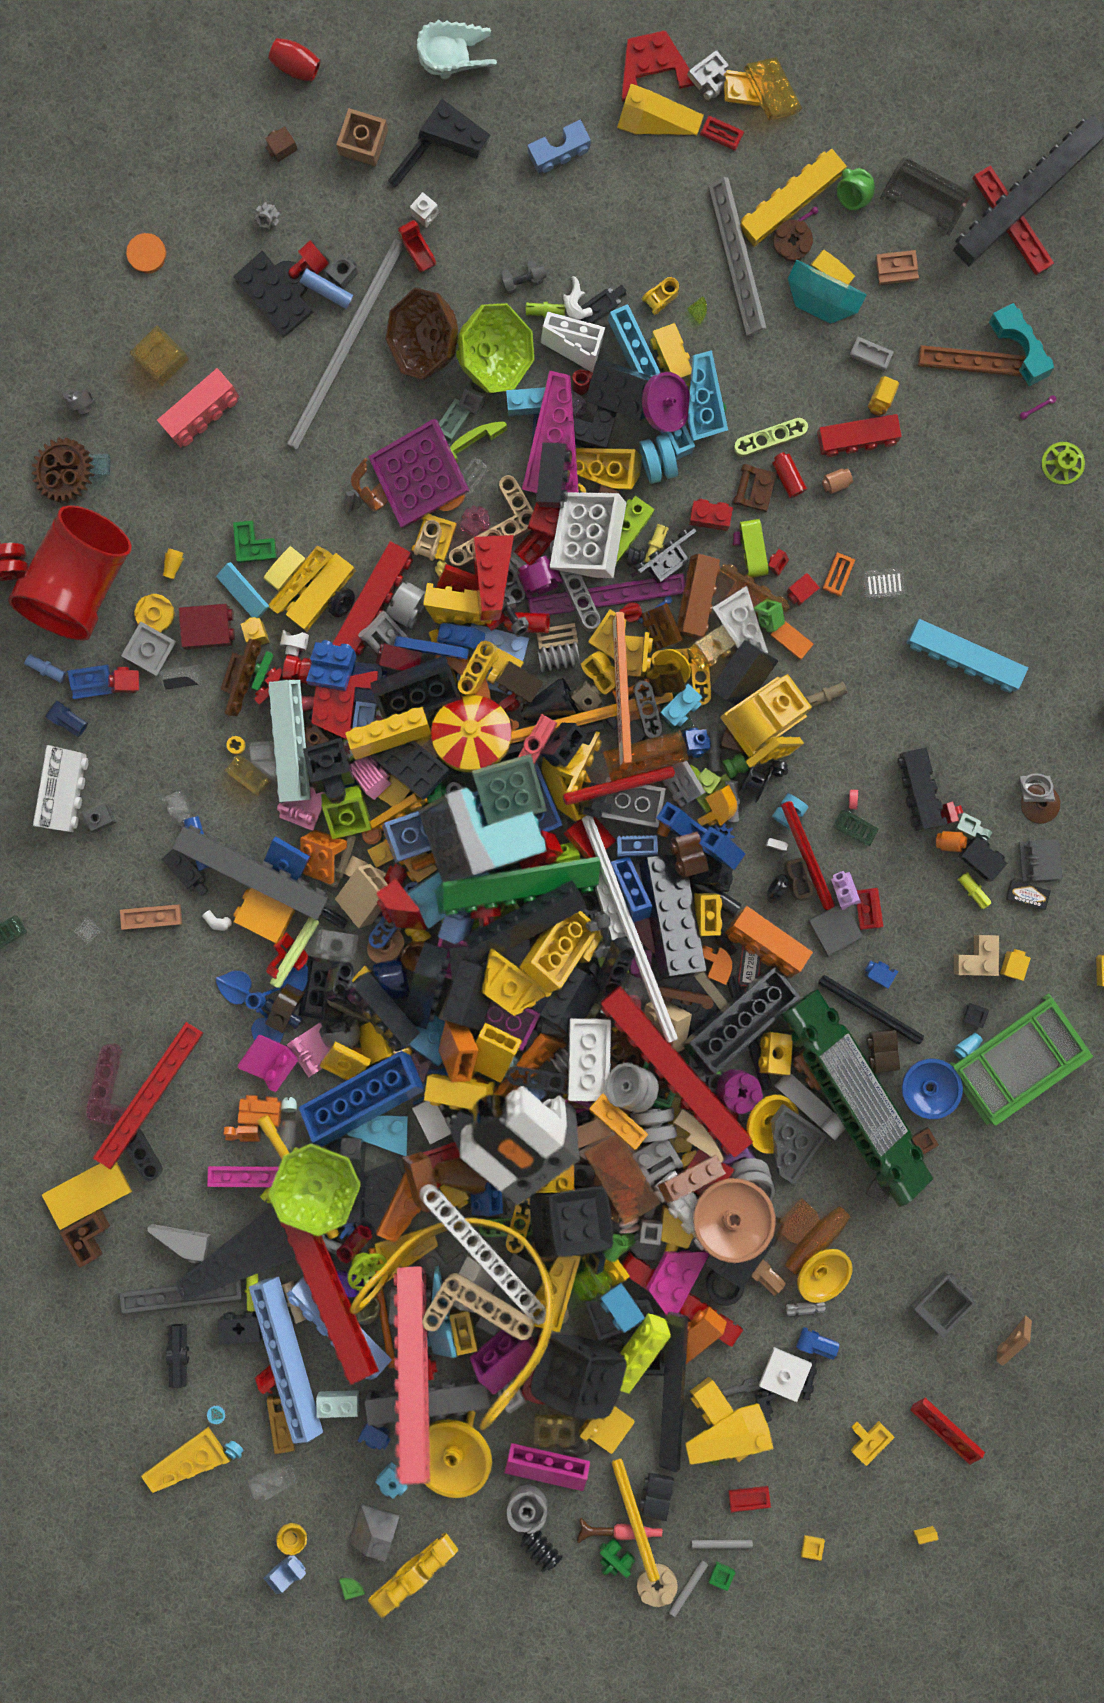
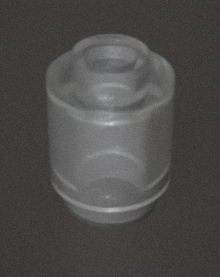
M283 1120L279 1128V1136L286 1148L293 1150V1147L298 1145L299 1122Z

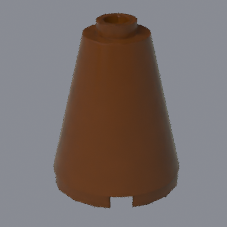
M461 1157L437 1163L433 1169V1177L437 1183L469 1194L476 1195L485 1192L487 1188L484 1187L486 1183H489L485 1177Z

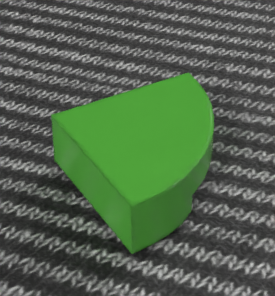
M341 1578L339 1580L345 1600L365 1594L363 1587L356 1580L351 1578Z

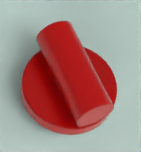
M632 602L625 605L619 612H623L626 621L636 622L641 617L642 609L639 604Z

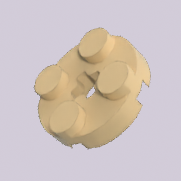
M656 1564L660 1577L658 1581L663 1586L659 1590L651 1587L655 1582L648 1580L646 1570L644 1569L638 1576L637 1590L642 1602L653 1607H661L672 1603L677 1593V1580L674 1573L667 1566Z

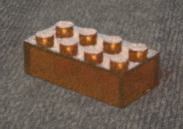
M616 1134L583 1153L601 1186L605 1188L609 1200L624 1225L661 1204L628 1146Z

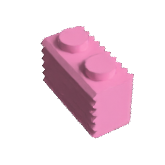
M369 756L353 761V764H350L353 777L364 792L374 800L392 784L388 779L390 775L382 767L379 768V764Z

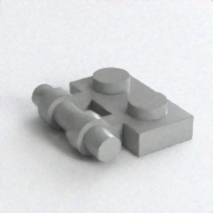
M716 50L689 70L687 76L699 90L704 86L708 89L704 93V98L709 100L717 97L720 91L724 89V73L729 65ZM716 77L720 80L717 84L713 81Z
M686 758L672 766L675 771L673 778L662 781L665 787L668 786L673 795L672 799L678 803L680 808L705 793Z

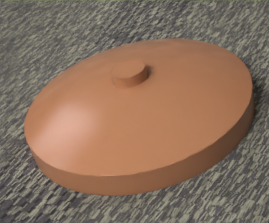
M736 1178L723 1179L707 1187L698 1198L693 1211V1228L699 1243L709 1254L727 1262H744L758 1256L770 1243L775 1230V1212L766 1193L754 1183Z

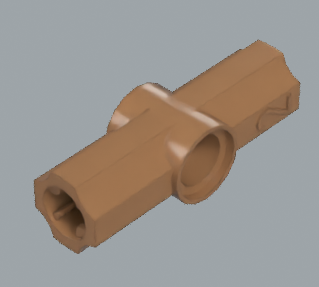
M762 1260L752 1275L757 1282L759 1281L774 1296L786 1285L784 1280L764 1260Z

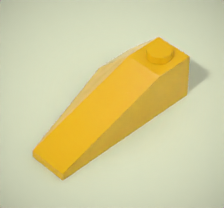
M631 84L617 128L633 134L697 135L704 115L650 90Z
M576 448L577 475L612 489L632 490L640 477L642 455L635 449Z
M758 1403L738 1408L727 1418L718 1421V1424L685 1443L690 1465L750 1455L773 1449L769 1428Z

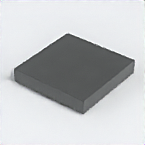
M840 904L809 920L827 956L863 937L848 908L842 910Z

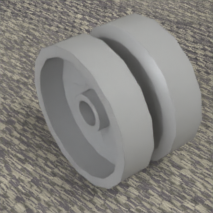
M622 1063L617 1065L607 1078L605 1086L606 1096L616 1107L640 1113L650 1108L656 1100L658 1082L655 1075L649 1070L634 1064Z
M655 1107L648 1108L640 1113H630V1118L638 1126H644L641 1128L648 1134L643 1142L677 1137L675 1125L663 1124L675 1118L673 1107H666L664 1109Z
M750 1158L737 1161L731 1166L735 1170L730 1178L750 1181L760 1187L770 1201L773 1199L775 1188L767 1163L759 1159Z

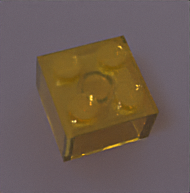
M158 325L129 352L134 360L161 387L189 360L186 353Z

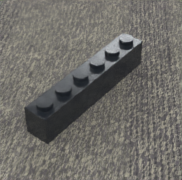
M570 880L464 938L477 963L481 965L488 961L491 949L501 954L587 907L573 880Z

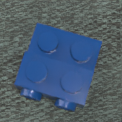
M322 640L321 643L316 642L310 658L312 664L307 676V684L346 691L357 657L354 649L345 643L335 646L327 640Z

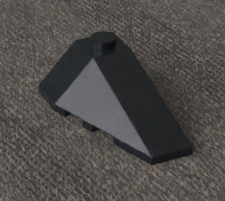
M355 1138L336 1139L328 1143L326 1149L348 1157L361 1184L346 1223H361L366 1142L363 1139Z

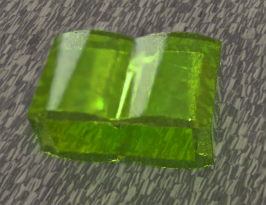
M588 1266L576 1272L572 1289L581 1301L585 1299L590 1301L598 1293L600 1295L605 1294L610 1289L609 1285L613 1281L605 1269H603L602 1273L596 1275Z

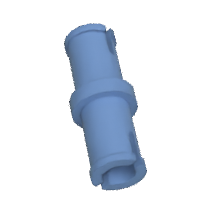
M32 654L27 656L24 663L25 666L40 672V675H46L59 683L63 682L67 673L51 665V662H45Z

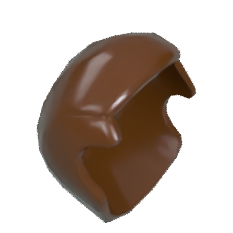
M423 941L409 943L402 952L401 962L411 972H414L425 943Z

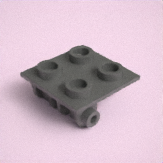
M1059 839L1019 842L1022 882L1063 879Z

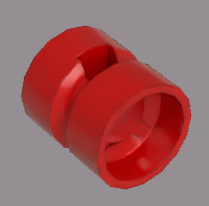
M287 655L283 667V680L298 679L300 683L307 684L306 680L312 664L309 658L300 660L298 656Z

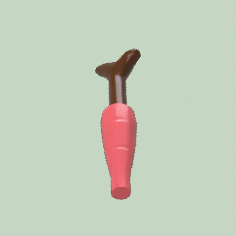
M582 1518L579 1520L582 1529L577 1538L578 1544L590 1536H614L617 1540L635 1539L631 1524H616L614 1528L591 1527ZM643 1526L647 1538L662 1537V1528Z

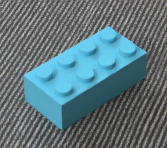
M436 871L406 892L420 909L427 928H430L446 916V914H439L435 890L443 883L439 871Z

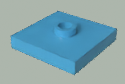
M435 1015L433 1023L429 1022L427 1029L416 1027L420 1033L408 1046L438 1067L442 1062L438 1049L445 1022L438 1019L439 1017Z

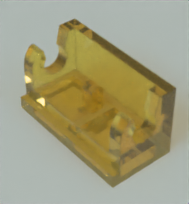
M237 755L224 770L257 796L262 793L272 780L242 755Z

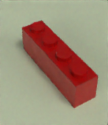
M898 414L820 427L817 431L821 455L827 454V457L836 456L839 454L838 452L846 451L847 454L855 453L860 448L873 450L877 448V445L885 444V447L894 446L902 437Z

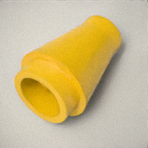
M168 548L167 553L165 552L163 576L175 578L184 560L182 558L183 552Z

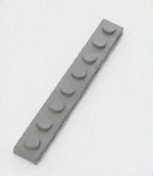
M723 177L709 185L746 335L752 336L766 329V324L729 178Z

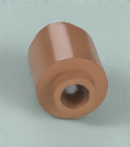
M839 469L824 475V480H822L824 490L826 492L829 491L830 494L848 488L853 483L849 469Z

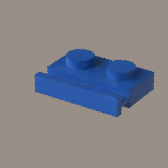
M108 664L67 671L73 699L112 694V687L108 686V676L110 675Z

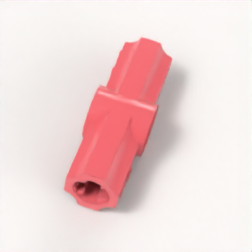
M542 714L530 736L525 739L524 747L518 757L531 754L535 765L558 723ZM534 740L539 742V747L536 750L531 748Z

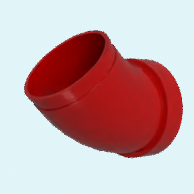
M71 505L64 506L57 513L24 578L17 580L8 598V602L22 617L51 633L73 640H88L99 620L97 615L99 608L124 564L126 557L131 552V542L126 534L106 517L87 508Z

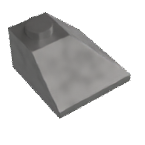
M361 1503L349 1543L365 1556L386 1562L400 1515Z

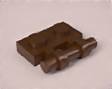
M667 603L641 614L642 624L644 628H647L650 637L653 638L652 644H654L656 650L683 640Z

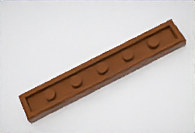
M920 345L918 366L1023 377L1019 369L1025 360V356Z

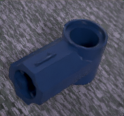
M57 700L45 716L77 737L83 734L88 725L86 721L72 713L71 709L65 707Z

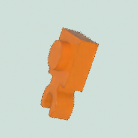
M238 1125V1128L224 1127L225 1140L239 1139L240 1142H260L261 1134L258 1125Z

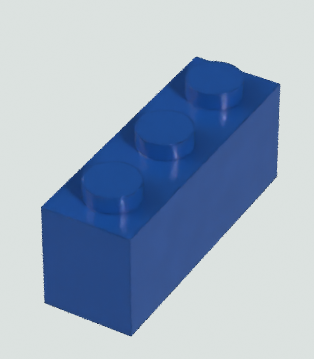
M630 857L612 861L611 866L633 923L649 918L652 905Z

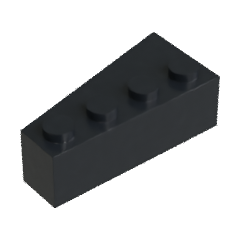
M927 748L900 753L898 765L900 769H903L904 773L902 784L904 789L907 788L908 791L906 803L908 808L912 810L913 816H910L912 827L919 831L947 825L946 817H941L942 802L935 795L938 790L937 784L930 777L933 774V769Z

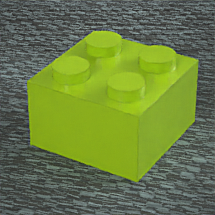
M360 785L345 788L346 798L337 804L331 803L326 793L321 794L322 809L332 839L371 830L370 816Z

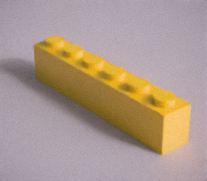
M833 149L827 153L825 151L816 158L815 163L806 165L798 177L793 176L790 178L782 190L778 188L771 195V199L767 202L765 200L756 207L755 212L752 214L748 213L741 219L742 233L755 247L782 223L791 218L842 176V171L847 166Z

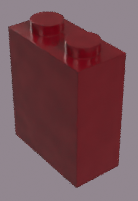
M227 604L179 608L181 643L185 650L233 646L232 640H235V630L231 628V621L234 620L233 609H230Z

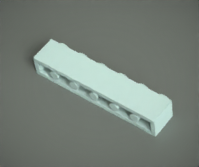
M300 680L269 682L270 713L273 725L272 734L274 737L279 802L310 800L308 769L303 749L306 748Z

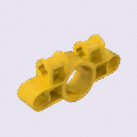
M443 1533V1537L434 1540L421 1553L415 1555L402 1565L394 1576L368 1599V1602L380 1618L386 1616L395 1607L398 1608L406 1597L423 1587L432 1578L433 1574L440 1567H444L445 1563L458 1552L457 1546L447 1533Z

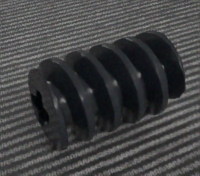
M541 1530L534 1533L525 1532L519 1546L527 1545L526 1554L531 1551L533 1552L530 1559L538 1558L535 1565L543 1564L541 1572L551 1570L562 1560L563 1556L558 1555V1550L552 1549L553 1544L551 1542L547 1543V1537H541Z

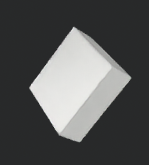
M769 838L765 846L786 851L788 844Z

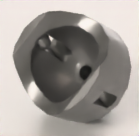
M88 385L84 390H66L63 393V397L70 410H77L78 414H85L91 410L89 405L94 401Z

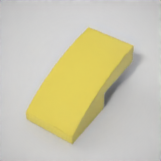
M290 546L272 565L263 579L279 591L305 561V557Z

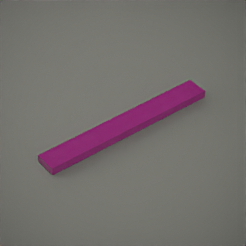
M684 574L668 576L660 583H657L652 578L589 588L588 592L595 607L600 608L666 596L682 595L685 580ZM567 592L528 598L530 613L556 615L575 612ZM585 599L577 601L578 606L581 608L588 606V602Z

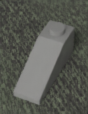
M151 1224L148 1227L147 1231L182 1258L189 1259L188 1262L200 1263L207 1258L211 1234Z

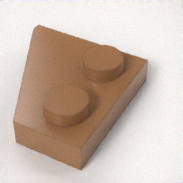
M1026 1315L1006 1341L1002 1342L997 1348V1362L1002 1366L1030 1342L1032 1320Z

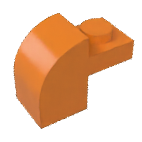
M703 945L704 958L712 961L706 976L726 985L732 971V960L729 954L720 947H718L716 954H714V949Z

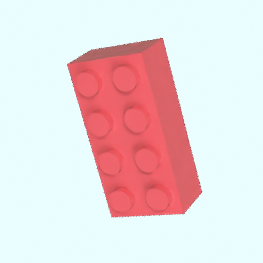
M217 368L158 418L157 421L180 448L183 445L188 446L197 433H203L212 420H218L227 407H233L238 402L239 395L233 385Z

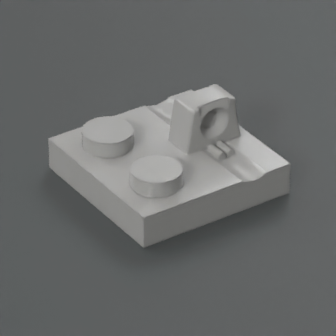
M140 621L121 656L157 676L176 641Z

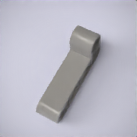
M791 1073L790 1075L782 1076L774 1085L834 1140L845 1130L838 1115Z

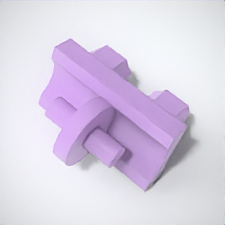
M841 871L834 874L831 881L841 909L845 910L851 905L861 903L850 872L845 873Z

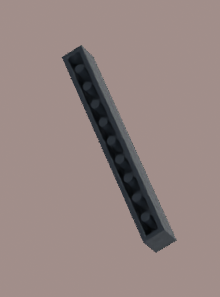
M1094 115L1087 120L1083 118L1075 127L1077 130L1074 133L1070 131L1062 139L1064 142L1061 145L1057 143L1049 151L1050 155L1047 158L1043 156L1037 162V168L1034 171L1032 169L1028 170L1022 177L1024 180L1021 183L1017 181L1009 189L1010 193L1007 196L1003 194L996 201L997 206L994 209L989 207L982 215L983 219L980 222L976 220L968 228L970 231L967 234L963 232L955 240L957 244L953 251L968 267L1104 139V125Z

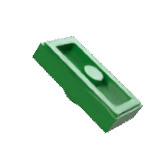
M266 651L262 663H257L253 673L256 677L251 689L256 691L260 689L272 661L273 653Z

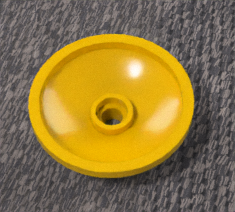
M783 1095L765 1097L756 1104L749 1115L747 1133L752 1137L753 1143L751 1145L760 1152L774 1153L771 1120L782 1104L799 1115L796 1105Z
M837 1249L824 1250L809 1258L803 1265L797 1280V1287L803 1298L809 1302L821 1303L841 1293L852 1275L850 1258L844 1252Z

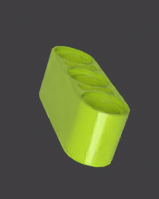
M760 519L739 522V529L742 530V534H740L742 547L745 549V565L749 571L747 577L768 575V563Z

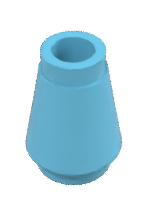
M973 1033L957 1044L953 1052L962 1060L976 1050L983 1040L978 1034Z

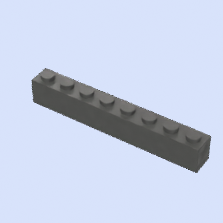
M193 825L182 828L173 849L316 920L320 918L330 898L326 896V891L317 887L314 890L308 887V882L299 878L296 881L290 878V873L281 869L278 872L272 869V864L263 860L260 863L254 860L255 856L247 852L242 854L236 851L237 847L229 843L224 845L218 842L219 838L211 834L207 836L201 834V829Z

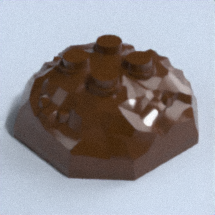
M415 287L389 312L385 339L400 372L425 380L447 366L455 357L458 345V326L454 311L439 293Z

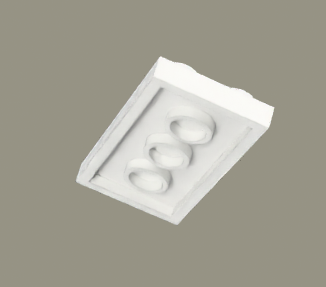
M610 1019L569 1020V1101H596L602 1093L606 1096L605 1086L610 1074Z

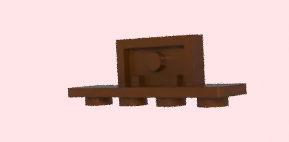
M249 638L244 655L232 653L220 689L230 693L225 710L226 715L237 717L242 709V702L248 691L251 675L255 670V662L261 652L262 642Z

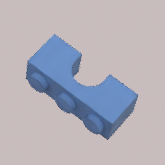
M581 120L563 128L565 143L560 147L551 146L546 137L528 145V154L538 173L542 171L544 173L549 172L554 168V165L559 163L565 164L571 160V157L577 154L581 156L589 151L591 140Z

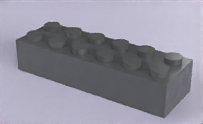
M476 1375L428 1382L429 1417L434 1416V1418L438 1419L452 1413L459 1416L466 1414V1411L474 1410V1412L479 1413L486 1411V1408H490V1391L479 1382ZM395 1387L368 1392L365 1399L368 1426L383 1427L386 1423L394 1422L396 1424V1422H399V1413L396 1414L395 1403L399 1400V1393L396 1392Z

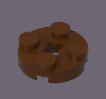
M785 221L777 228L773 237L775 252L788 261L804 258L813 244L812 232L804 221ZM791 236L798 239L795 246L791 242L788 243Z

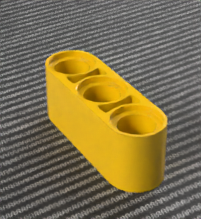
M482 641L478 644L458 682V689L462 694L475 695L479 691L498 654V649L493 643ZM486 646H491L492 651L490 655L484 656L483 649ZM480 663L482 671L475 674L474 666ZM471 681L473 687L470 691L466 692L464 689L465 683Z

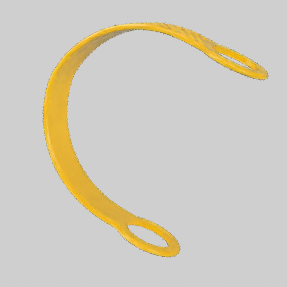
M464 1218L471 1227H486L499 1230L521 1241L539 1268L546 1296L545 1323L538 1346L523 1371L501 1395L483 1419L480 1428L484 1430L505 1409L541 1360L553 1328L554 1293L550 1276L543 1260L530 1242L522 1235L497 1222L478 1218ZM457 1221L453 1229L460 1228L462 1221ZM440 1222L420 1231L406 1241L362 1288L353 1301L350 1312L357 1314L377 1296L389 1280L391 1274L415 1248L431 1237L449 1229ZM381 1278L373 1291L363 1300L372 1286Z

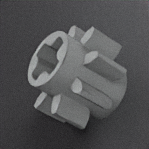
M265 202L255 210L257 215L254 219L257 220L260 227L270 230L272 225L276 226L279 220L277 217L280 213L277 212L275 205H267Z

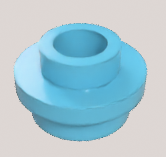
M234 1441L225 1444V1454L233 1460L242 1457L243 1448Z

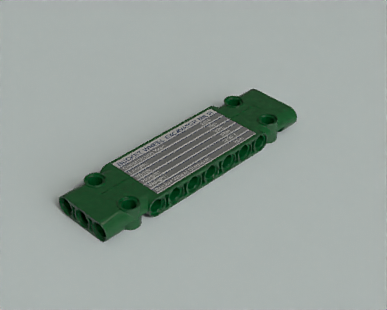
M816 989L804 996L781 1015L790 1030H795L791 1036L795 1046L806 1048L803 1052L805 1063L867 1165L872 1170L877 1171L878 1183L882 1187L890 1186L889 1192L898 1207H902L911 1202L933 1180V1176L923 1162L924 1155L921 1148L912 1144L910 1130L846 1026L839 1024L838 1012L828 1006L819 989Z

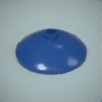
M933 1058L918 1061L908 1069L903 1078L902 1095L909 1109L920 1117L927 1119L943 1118L957 1108L962 1098L963 1086L961 1078L956 1070L945 1061ZM928 1084L933 1086L931 1091L926 1090Z

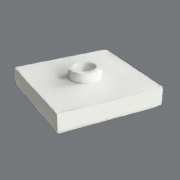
M774 1347L759 1386L797 1402L812 1363Z

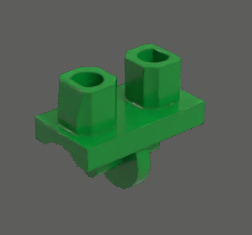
M615 1538L607 1544L603 1542L599 1547L601 1549L600 1554L604 1557L600 1560V1563L604 1566L601 1572L604 1575L610 1572L616 1576L619 1571L628 1578L631 1574L630 1569L635 1563V1557L628 1551L621 1558L616 1555L622 1546Z

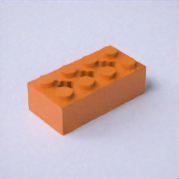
M748 906L735 916L725 931L732 942L740 943L745 946L744 949L748 953L758 955L765 965L776 966L785 978H791L801 972L813 953Z

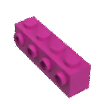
M511 1443L505 1473L583 1491L588 1478L590 1461Z

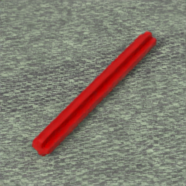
M672 766L564 793L563 801L565 805H570L673 778L675 771Z
M787 801L781 805L802 858L807 864L809 875L822 906L825 910H830L835 904L795 807L791 801Z

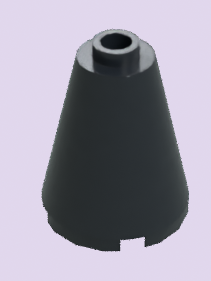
M564 678L556 680L535 695L531 703L526 702L523 704V709L520 710L523 719L533 723L538 722L542 714L550 719L577 714L578 709L574 704L575 701L571 698V689Z

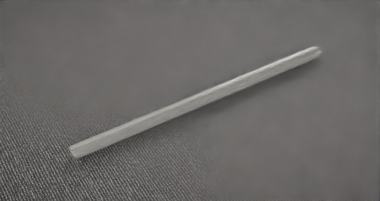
M395 239L391 244L287 442L291 448L297 449L399 257L404 247L400 240Z

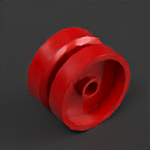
M0 543V581L24 578L28 570V563L23 561L26 558V550L23 544Z

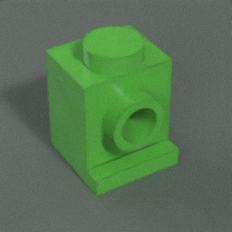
M766 599L754 607V611L758 613L760 626L766 628L767 632H775L785 624L782 603Z

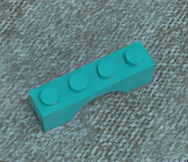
M1012 303L994 312L989 324L998 338L1015 340L1022 346L1025 352V360L1019 371L1028 386L1049 377L1054 369L1053 361L1046 355L1042 343L1034 336L1032 327L1024 320L1022 311Z

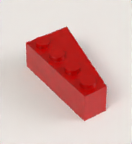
M514 535L474 537L472 549L480 621L500 620Z

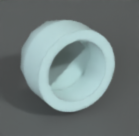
M285 1097L281 1102V1111L286 1113L296 1112V1100L293 1097H290L289 1100Z

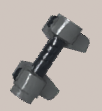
M528 261L527 274L514 278L507 269L501 273L502 283L508 294L517 292V285L530 281L535 286L541 284L542 280L547 278L544 267H537L535 261Z
M505 593L502 613L504 615L507 614L513 624L511 628L517 637L523 636L528 629L529 623L525 617L518 619L513 611L516 608V601L513 596H507Z
M605 911L595 913L594 920L587 922L585 925L588 931L601 932L602 942L592 955L596 958L606 957L612 944L608 932L611 920Z

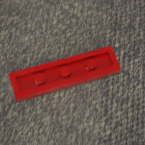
M923 1398L912 1405L910 1410L969 1465L983 1458L985 1452L929 1400Z

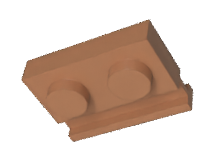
M916 250L876 255L879 285L918 281Z

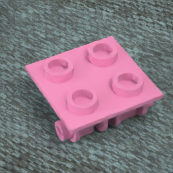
M310 787V800L279 803L277 806V810L280 812L279 818L313 831L322 810L321 794H324V792L316 794L314 788Z
M318 1023L287 1044L292 1049L308 1077L322 1069L319 1066L321 1060L330 1050L321 1039L319 1033L322 1027L321 1023Z

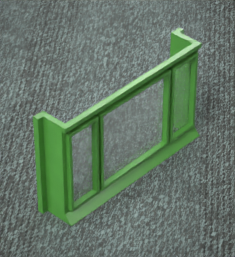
M1049 993L1042 997L1044 1001L965 1058L956 1064L953 1062L949 1063L961 1078L963 1093L986 1125L991 1123L997 1126L1094 1057Z

